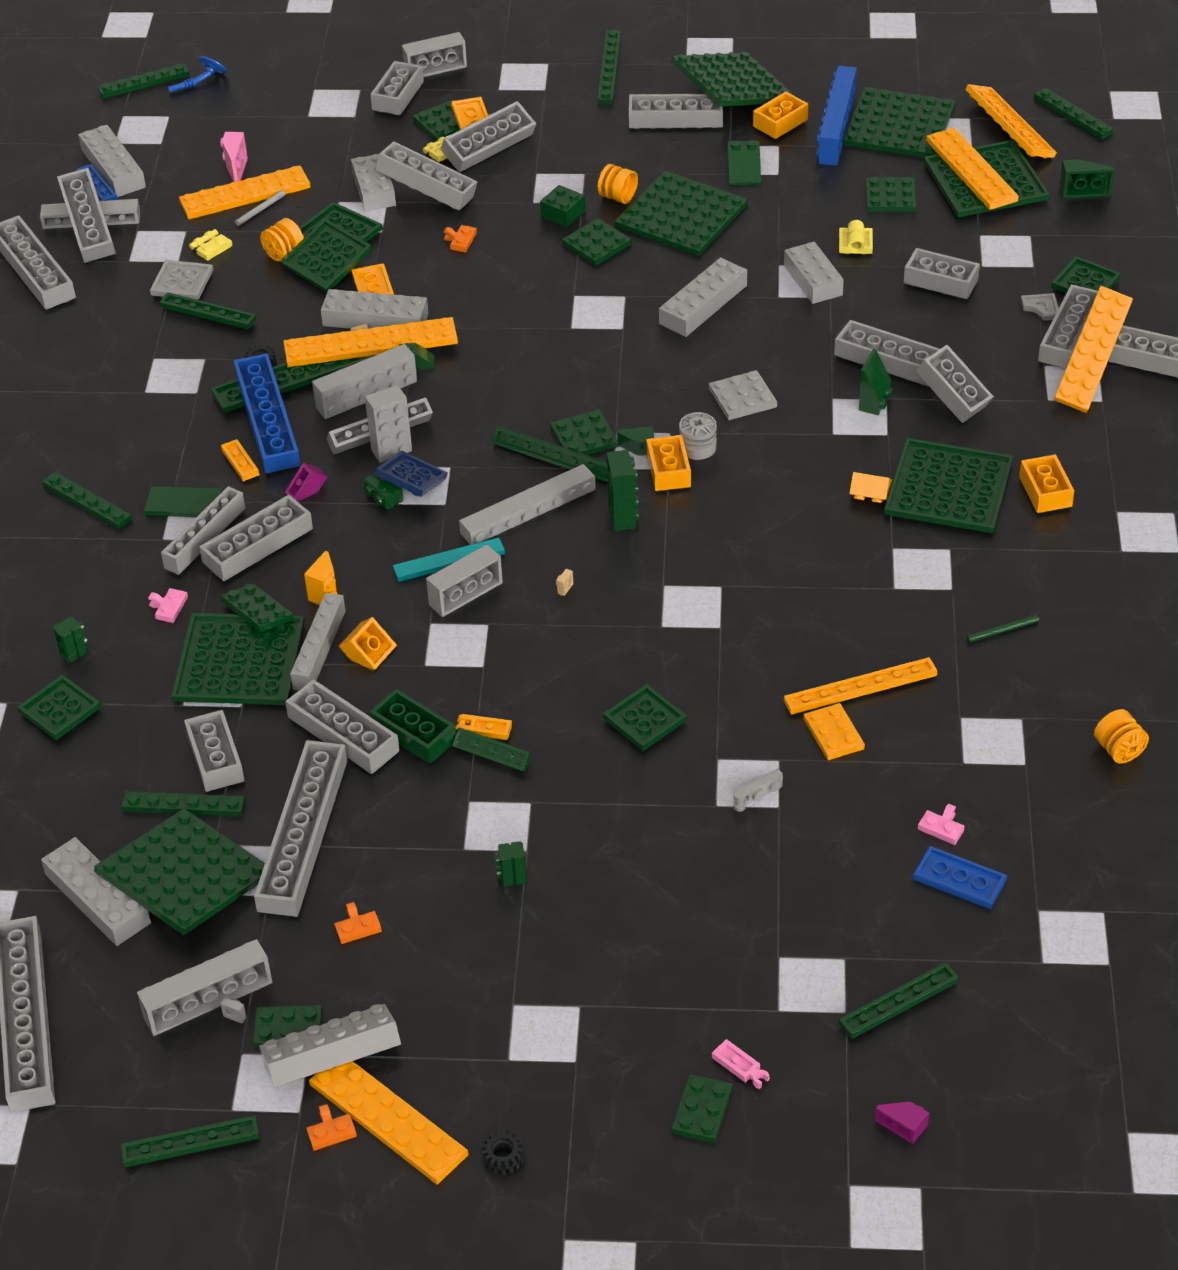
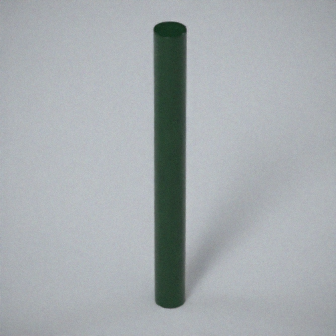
M1038 615L1030 616L968 635L966 638L968 643L1037 623L1039 622Z

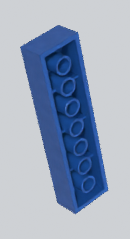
M838 66L837 72L833 74L831 89H829V96L824 108V116H822L819 134L817 135V144L819 146L817 147L816 157H819V164L838 165L843 138L855 97L857 67Z
M268 353L233 360L235 375L265 474L299 467V451Z

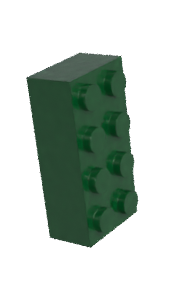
M629 450L606 452L608 507L614 531L636 528V521L639 520V513L636 510V507H639L638 497L635 496V494H638L637 482L635 483V480H638L637 469H633L635 467L634 457H630Z
M397 689L370 711L372 719L398 735L400 746L429 764L453 744L456 736L453 723Z

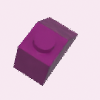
M303 463L285 493L299 502L317 493L327 479V476L318 467Z
M910 1101L883 1104L876 1107L875 1121L912 1144L928 1126L929 1113L922 1106L915 1105Z

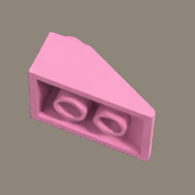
M225 132L224 137L221 138V148L224 150L223 160L226 162L227 170L233 182L241 181L248 159L244 132Z

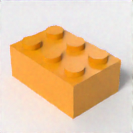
M784 92L753 111V127L777 139L808 120L809 104L788 92Z
M682 435L646 439L647 458L655 491L691 487V469Z
M1056 455L1021 461L1019 478L1037 513L1072 507L1074 489Z

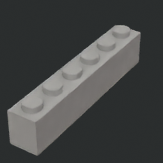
M138 199L99 201L107 225L139 223L140 207ZM65 203L42 204L40 218L43 229L73 227Z
M426 397L407 404L410 427L431 419L433 412ZM367 418L328 433L327 442L333 455L370 442Z
M228 486L161 552L164 569L179 575L200 554L199 546L218 536L245 509L243 492Z
M325 593L290 673L293 690L299 691L313 679L317 680L346 612L343 595Z

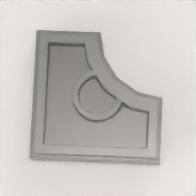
M1054 293L1022 295L1020 299L1023 311L1037 313L1042 317L1043 321L1053 320L1059 309Z

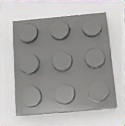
M165 260L150 289V293L152 296L164 297L168 292L199 300L213 272V265Z
M757 370L709 383L710 392L728 420L777 407V400Z

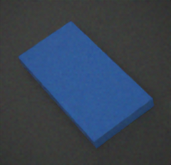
M929 846L913 874V880L991 909L1007 880V875Z

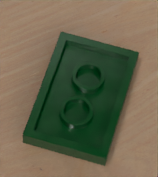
M322 1005L257 1007L253 1040L254 1048H259L260 1045H263L268 1040H278L286 1037L289 1033H298L307 1030L310 1026L321 1025Z
M689 1074L672 1126V1134L716 1144L733 1084Z

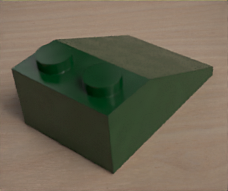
M728 141L729 186L761 185L759 141Z
M1079 159L1063 160L1060 179L1062 197L1111 196L1115 168Z
M873 349L861 369L859 411L879 416L882 409L886 408L888 398L891 399L893 389L891 388V379L877 350Z

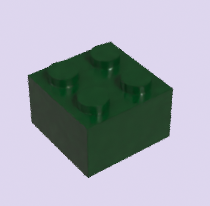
M561 185L554 188L540 201L541 217L564 227L571 225L586 211L585 195Z

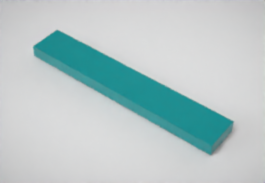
M495 538L393 565V570L398 582L438 572L485 545H489L499 555H504L505 549L500 539Z

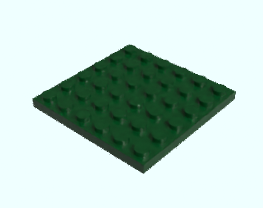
M729 52L728 54L705 53L704 55L680 54L679 56H672L671 62L719 107L766 104L784 92L792 94L789 89L785 88L781 82L775 79L766 68L762 67L747 52Z
M864 87L843 138V145L918 157L936 155L938 153L929 145L926 137L927 135L947 129L955 108V100Z
M1014 140L973 147L1019 196L1017 202L991 210L985 206L939 154L924 157V164L957 217L1049 200L1050 197L1049 192Z
M664 171L615 220V227L700 256L748 205V199Z
M907 438L886 502L884 515L994 533L1013 463V456Z
M192 613L171 696L172 702L286 705L285 701L289 699L292 688L290 673L298 657L305 624L304 616H293L292 621L260 633L238 614Z
M182 809L96 864L94 872L182 935H185L257 886L265 863L186 809Z

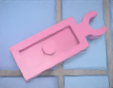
M727 1039L712 1052V1058L745 1083L751 1079L753 1085L760 1089L762 1082L758 1079L763 1078L765 1081H769V1073L765 1070H759L760 1063Z

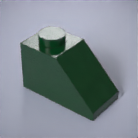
M405 343L415 355L416 370L435 369L434 354L417 343Z
M652 426L617 430L618 446L636 455H647L646 439L654 438Z

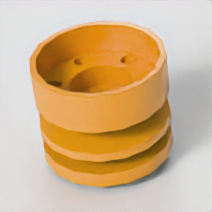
M614 164L606 165L599 177L598 194L623 204L629 203L637 189V173L626 168L622 169Z
M283 218L274 226L264 230L260 235L264 250L275 261H281L304 239L299 227L289 218Z
M1124 709L1115 710L1106 715L1098 723L1094 731L1095 739L1117 763H1126L1139 756L1149 741L1146 731Z

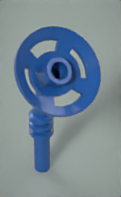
M200 56L199 61L206 68V72L194 79L190 78V80L187 79V81L184 80L182 83L167 87L168 91L171 93L180 89L195 87L196 84L210 77L214 72L225 74L227 69L211 58Z

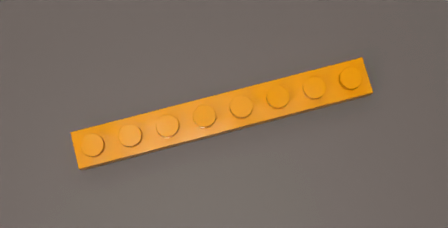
M930 657L785 695L784 703L792 715L937 676V669Z

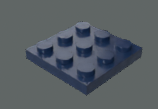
M404 451L394 455L376 468L375 475L382 480L389 481L398 488L408 490L413 495L420 497L444 481L448 472Z

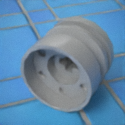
M702 412L690 413L684 416L679 423V433L683 437L687 457L690 459L702 460L709 458L717 449L716 420L709 414Z

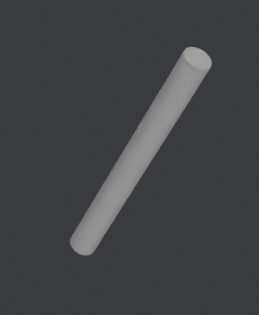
M283 190L279 191L235 220V224L240 226L286 195Z

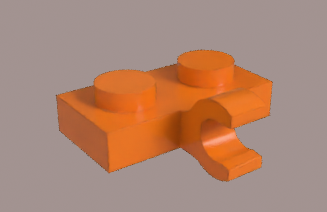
M461 225L458 232H455L452 228L446 227L444 233L447 234L444 240L452 241L450 244L451 250L466 253L477 234V228Z
M354 902L346 904L349 919L334 923L341 944L382 932L375 911L358 915Z
M327 1104L319 1106L322 1123L306 1128L313 1151L357 1137L350 1114L332 1119Z

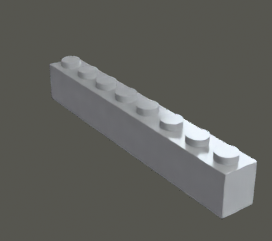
M582 464L459 520L460 534L470 545L487 540L595 490V476Z

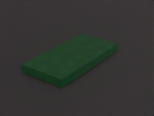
M151 486L144 513L146 516L197 517L223 491L218 488Z

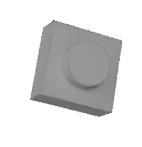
M226 997L221 1002L223 1017L243 1023L246 1019L244 1004L238 1000H231Z

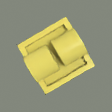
M859 220L851 221L848 224V228H839V253L872 254V228H864L863 222Z

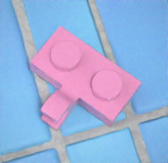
M169 588L164 598L157 593H151L148 597L149 600H152L149 606L158 608L155 613L157 620L174 623L188 595L187 592Z
M948 804L943 816L927 810L918 824V830L956 845L964 832V825L952 821L956 815L954 813L956 806Z

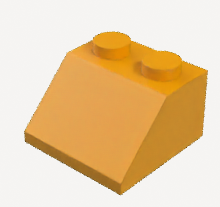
M853 472L850 494L854 495V499L864 500L865 497L872 498V502L882 503L883 500L888 499L893 480L887 477Z
M325 551L304 574L308 601L318 605L321 604L325 593L337 594L333 566L329 552Z
M373 617L360 622L339 645L351 661L371 670H375L397 646Z

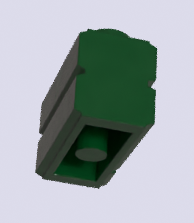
M375 473L364 479L365 487L363 489L368 497H373L378 506L381 505L386 510H389L394 505L403 502V490L395 484L382 480Z
M69 617L63 620V623L60 622L53 626L59 653L67 662L71 663L77 657L87 654L86 645L88 641L83 635L85 628L80 621L77 622L73 617Z
M518 841L511 842V844H499L498 853H494L497 879H501L504 887L512 886L514 883L516 885L526 884L527 876L523 843Z

